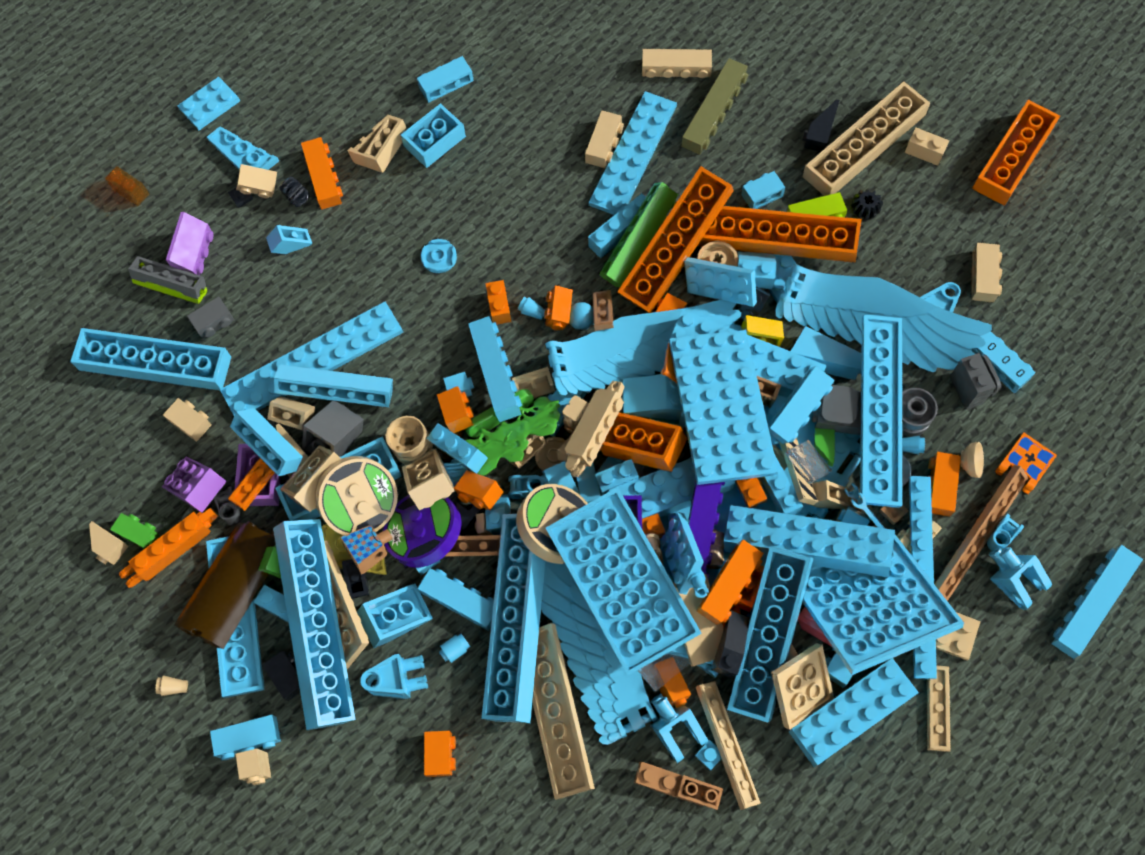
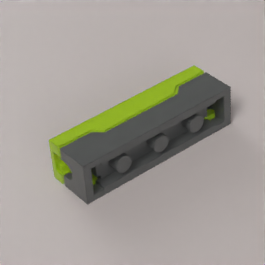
M139 256L136 257L128 268L134 284L199 304L207 293L203 276Z

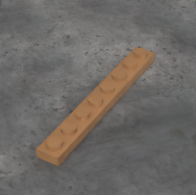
M1013 465L934 585L947 601L1028 480V476L1021 466Z

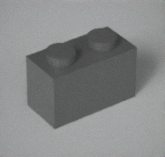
M220 297L215 298L187 315L202 339L213 336L216 331L228 327L235 320Z

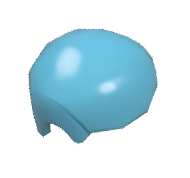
M586 302L574 304L570 311V325L578 330H587L591 325H594L593 307Z

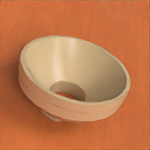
M980 442L970 443L962 450L960 459L963 470L975 478L981 477L984 466L983 448Z

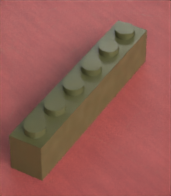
M730 58L727 60L683 135L682 147L701 155L704 149L707 150L710 144V137L715 136L718 130L717 125L724 121L726 110H730L732 107V99L734 96L737 97L739 95L741 84H745L749 75L747 74V65Z

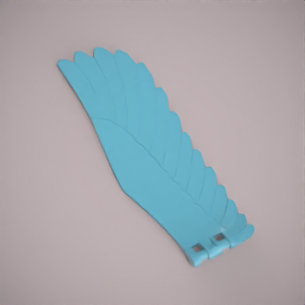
M793 264V272L791 276H788L784 285L786 287L785 291L781 293L775 309L776 317L782 318L784 315L789 322L795 320L803 326L808 324L815 331H819L822 328L832 337L839 334L847 341L855 340L861 345L863 315L902 318V363L908 365L912 361L920 368L935 372L937 367L954 370L962 358L974 355L971 351L972 348H980L986 344L985 340L980 336L992 330L991 324L947 311L881 278L826 274L797 264ZM800 273L806 274L804 281L798 279ZM793 290L798 292L796 298L791 296Z
M717 300L684 309L620 317L613 321L614 328L598 330L568 342L549 341L545 345L550 353L548 359L550 367L554 371L552 377L559 395L565 397L567 392L574 395L578 391L587 393L592 389H605V385L609 386L612 381L622 382L623 379L655 375V371L661 372L664 368L669 340L682 310L737 331L742 330V327L735 325L734 322L741 317V312L733 310L736 303Z
M545 561L541 610L556 625L558 638L562 641L560 643L561 650L569 658L567 661L568 667L576 675L573 682L584 694L581 696V701L589 708L587 713L596 723L594 726L595 731L602 735L599 738V742L609 745L626 737L627 733L631 731L636 732L645 727L646 723L657 721L658 718L644 688L640 669L627 675L566 564H555ZM645 707L648 713L641 716L638 710ZM627 717L629 723L622 726L620 720Z

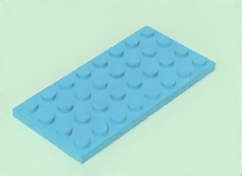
M746 330L670 338L669 345L697 485L777 475L778 468Z
M618 487L546 527L548 534L627 675L634 673L702 634Z

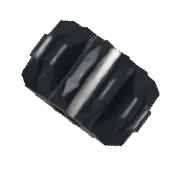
M293 177L285 179L279 186L281 193L296 207L304 205L310 197L304 186Z
M866 189L865 192L860 190L858 194L854 195L851 203V208H854L853 214L859 213L858 218L864 216L865 220L869 217L874 219L882 210L883 201L881 200V195H875V190L873 192H870L869 189Z

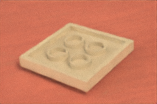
M814 644L771 672L783 725L789 730L834 699L823 645Z

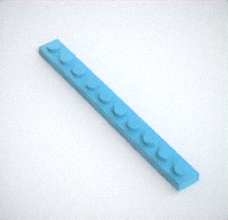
M910 476L911 555L934 584L931 477ZM936 639L913 649L914 678L937 679Z

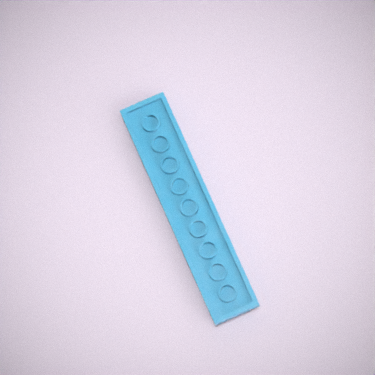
M385 301L223 387L220 391L234 416L237 411L252 408L259 411L270 405V401L280 396H286V394L274 393V377L279 364L333 371L403 333V330Z
M863 315L860 493L865 497L866 505L902 507V318Z

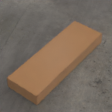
M611 290L593 293L595 331L614 328Z

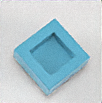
M710 740L695 755L710 771L721 760L718 747Z

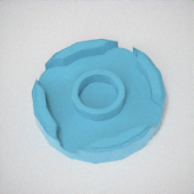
M435 239L428 242L429 244L422 248L420 254L424 267L433 273H443L450 270L455 265L457 259L455 247L444 239Z

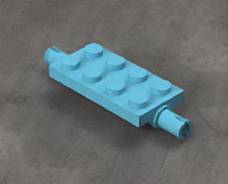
M681 512L672 513L667 518L669 528L661 538V546L674 583L680 594L687 595L689 589L693 587L695 595L703 598L709 592L705 584V575L701 570L704 561L685 514Z

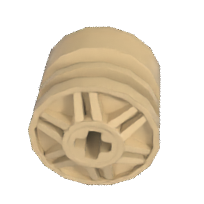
M399 417L387 428L386 442L399 462L407 465L432 451L433 444L426 439L429 433L423 423L416 417Z

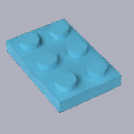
M218 76L177 106L198 130H201L240 102V99Z

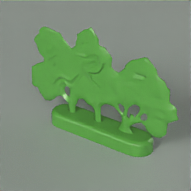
M522 389L515 393V396L519 395L522 406L519 407L521 415L518 416L515 422L507 424L505 421L499 422L493 407L472 419L473 426L466 428L465 431L469 437L479 438L465 441L488 457L477 474L487 475L496 468L501 457H504L509 462L522 461L524 457L523 450L529 444L526 439L529 434L536 436L553 434L561 415L558 411L560 407L559 400L550 401L547 397L541 396L536 399L533 407L527 408L533 403L534 396L528 389ZM530 411V412L535 413V415L532 416V417H529V416H526V415L524 414V412H526V414H527V413ZM499 425L494 432H489V430ZM484 436H485V438H486V441H485V442L482 441V438H483Z

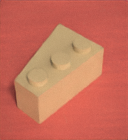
M387 115L372 128L373 131L366 138L363 136L358 145L347 150L354 163L381 173L385 171L402 144L401 134L407 130L403 119Z

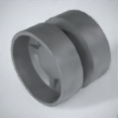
M909 388L902 392L903 436L913 437L923 434L936 417L938 410L937 402L928 391L921 388Z

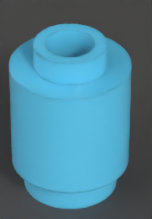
M462 634L455 635L440 645L442 650L439 653L445 662L450 660L452 663L466 653L470 645Z

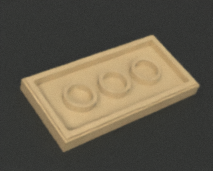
M704 574L706 579L705 584L709 590L710 584L707 575ZM692 587L687 595L679 593L702 633L684 643L691 667L715 659L724 630L722 623L716 625L696 611L703 598L697 597Z

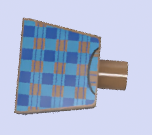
M372 526L364 527L340 537L346 551L361 575L386 557L387 552L384 544L393 540L388 529L377 534Z

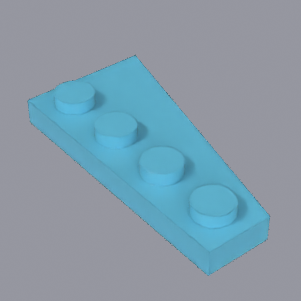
M222 127L217 128L207 136L208 141L238 169L243 164L269 170L279 162L278 157L266 153L265 150L253 146L250 142L240 139L237 135Z

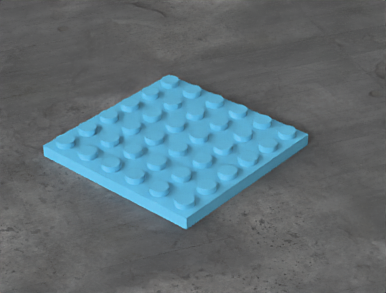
M894 535L891 568L888 578L811 566L802 603L851 675L959 630L964 626L962 619L896 535Z

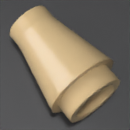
M164 675L157 678L156 694L166 696L187 693L188 680H180Z

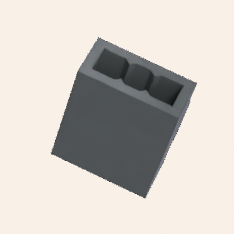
M977 353L962 358L950 375V379L965 410L984 404L988 397L995 396L1001 388L1000 379L986 354L980 355Z
M831 385L833 388L830 393L821 398V405L816 411H813L812 422H815V428L832 429L839 433L861 435V392L856 391L852 387Z

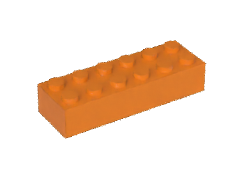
M1027 100L972 189L1005 206L1053 130L1060 115Z

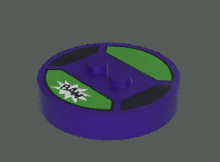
M410 495L397 503L392 517L384 525V530L388 529L393 540L385 543V547L395 559L405 566L420 568L434 564L442 559L455 545L461 530L460 512L448 497L441 498L434 502L431 507L423 508L419 511Z

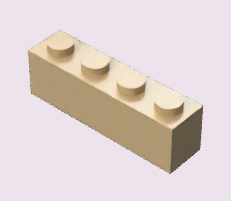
M643 49L642 76L649 78L655 76L666 78L711 77L712 50Z

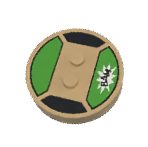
M363 456L342 458L330 465L320 477L315 493L316 507L324 522L339 534L346 535L367 526H372L375 532H377L390 520L397 505L396 483L390 472L373 459Z
M545 484L535 488L522 501L517 511L516 523L522 541L539 558L555 564H565L546 527L588 503L577 492L566 486Z

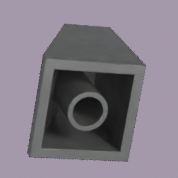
M333 400L304 425L302 450L311 455L320 445L341 457L362 432L364 419L347 409L343 404Z

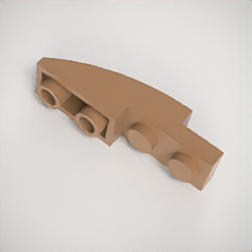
M644 762L639 763L634 783L651 788V790L718 810L723 788Z

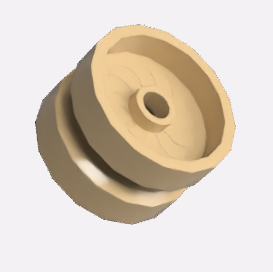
M709 242L698 253V259L737 267V252L726 242Z

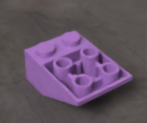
M185 457L179 461L175 471L165 479L162 487L202 513L226 483V480L209 467Z

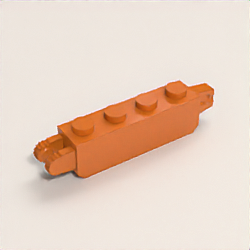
M212 508L203 513H191L129 560V565L120 571L119 576L127 578L133 572H136L126 582L128 588L134 587L143 579L145 581L150 580L209 535L211 532L209 528L212 526L210 523L218 515Z

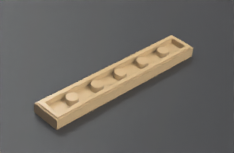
M716 682L697 686L698 696L740 810L760 804Z

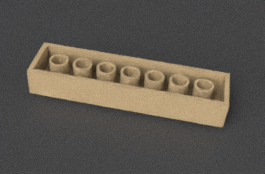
M902 82L805 166L803 178L824 196L837 193L926 115L930 102L908 84Z

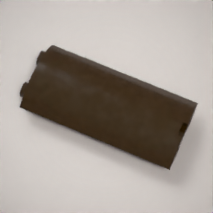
M248 521L246 524L238 522L174 626L190 636L201 638L215 648L224 649L268 576V573L258 569L266 548L276 545L274 533L271 532L269 534L258 529L255 524Z

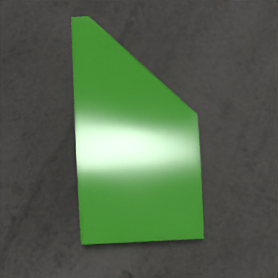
M815 428V455L826 459L829 466L834 465L835 430Z

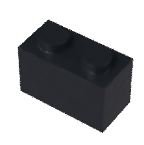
M282 650L262 666L283 699L289 701L300 693L295 658L291 653L287 654Z

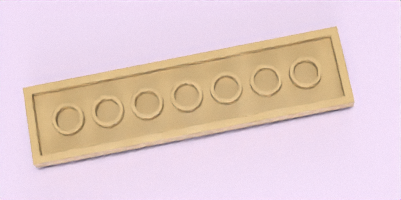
M550 623L539 627L532 702L554 798L557 800L595 788L556 625Z

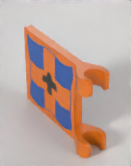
M1023 433L995 472L1002 476L1009 466H1021L1029 479L1022 491L1029 494L1057 455L1026 433Z

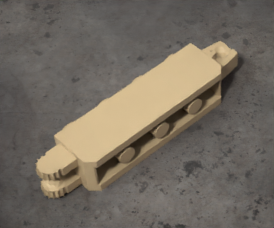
M612 381L607 389L600 388L595 391L565 448L569 456L565 467L571 472L573 477H579L586 466L591 467L619 411L622 409L624 401L621 399V395L625 387L622 382Z

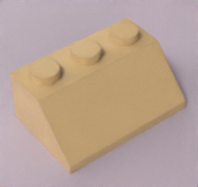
M319 445L280 490L302 508L311 512L317 508L315 493L320 477L330 465L341 458L335 452Z

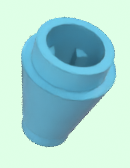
M523 297L518 306L521 314L540 320L544 317L545 309L530 297Z
M920 436L902 438V451L917 455L924 453L925 438Z

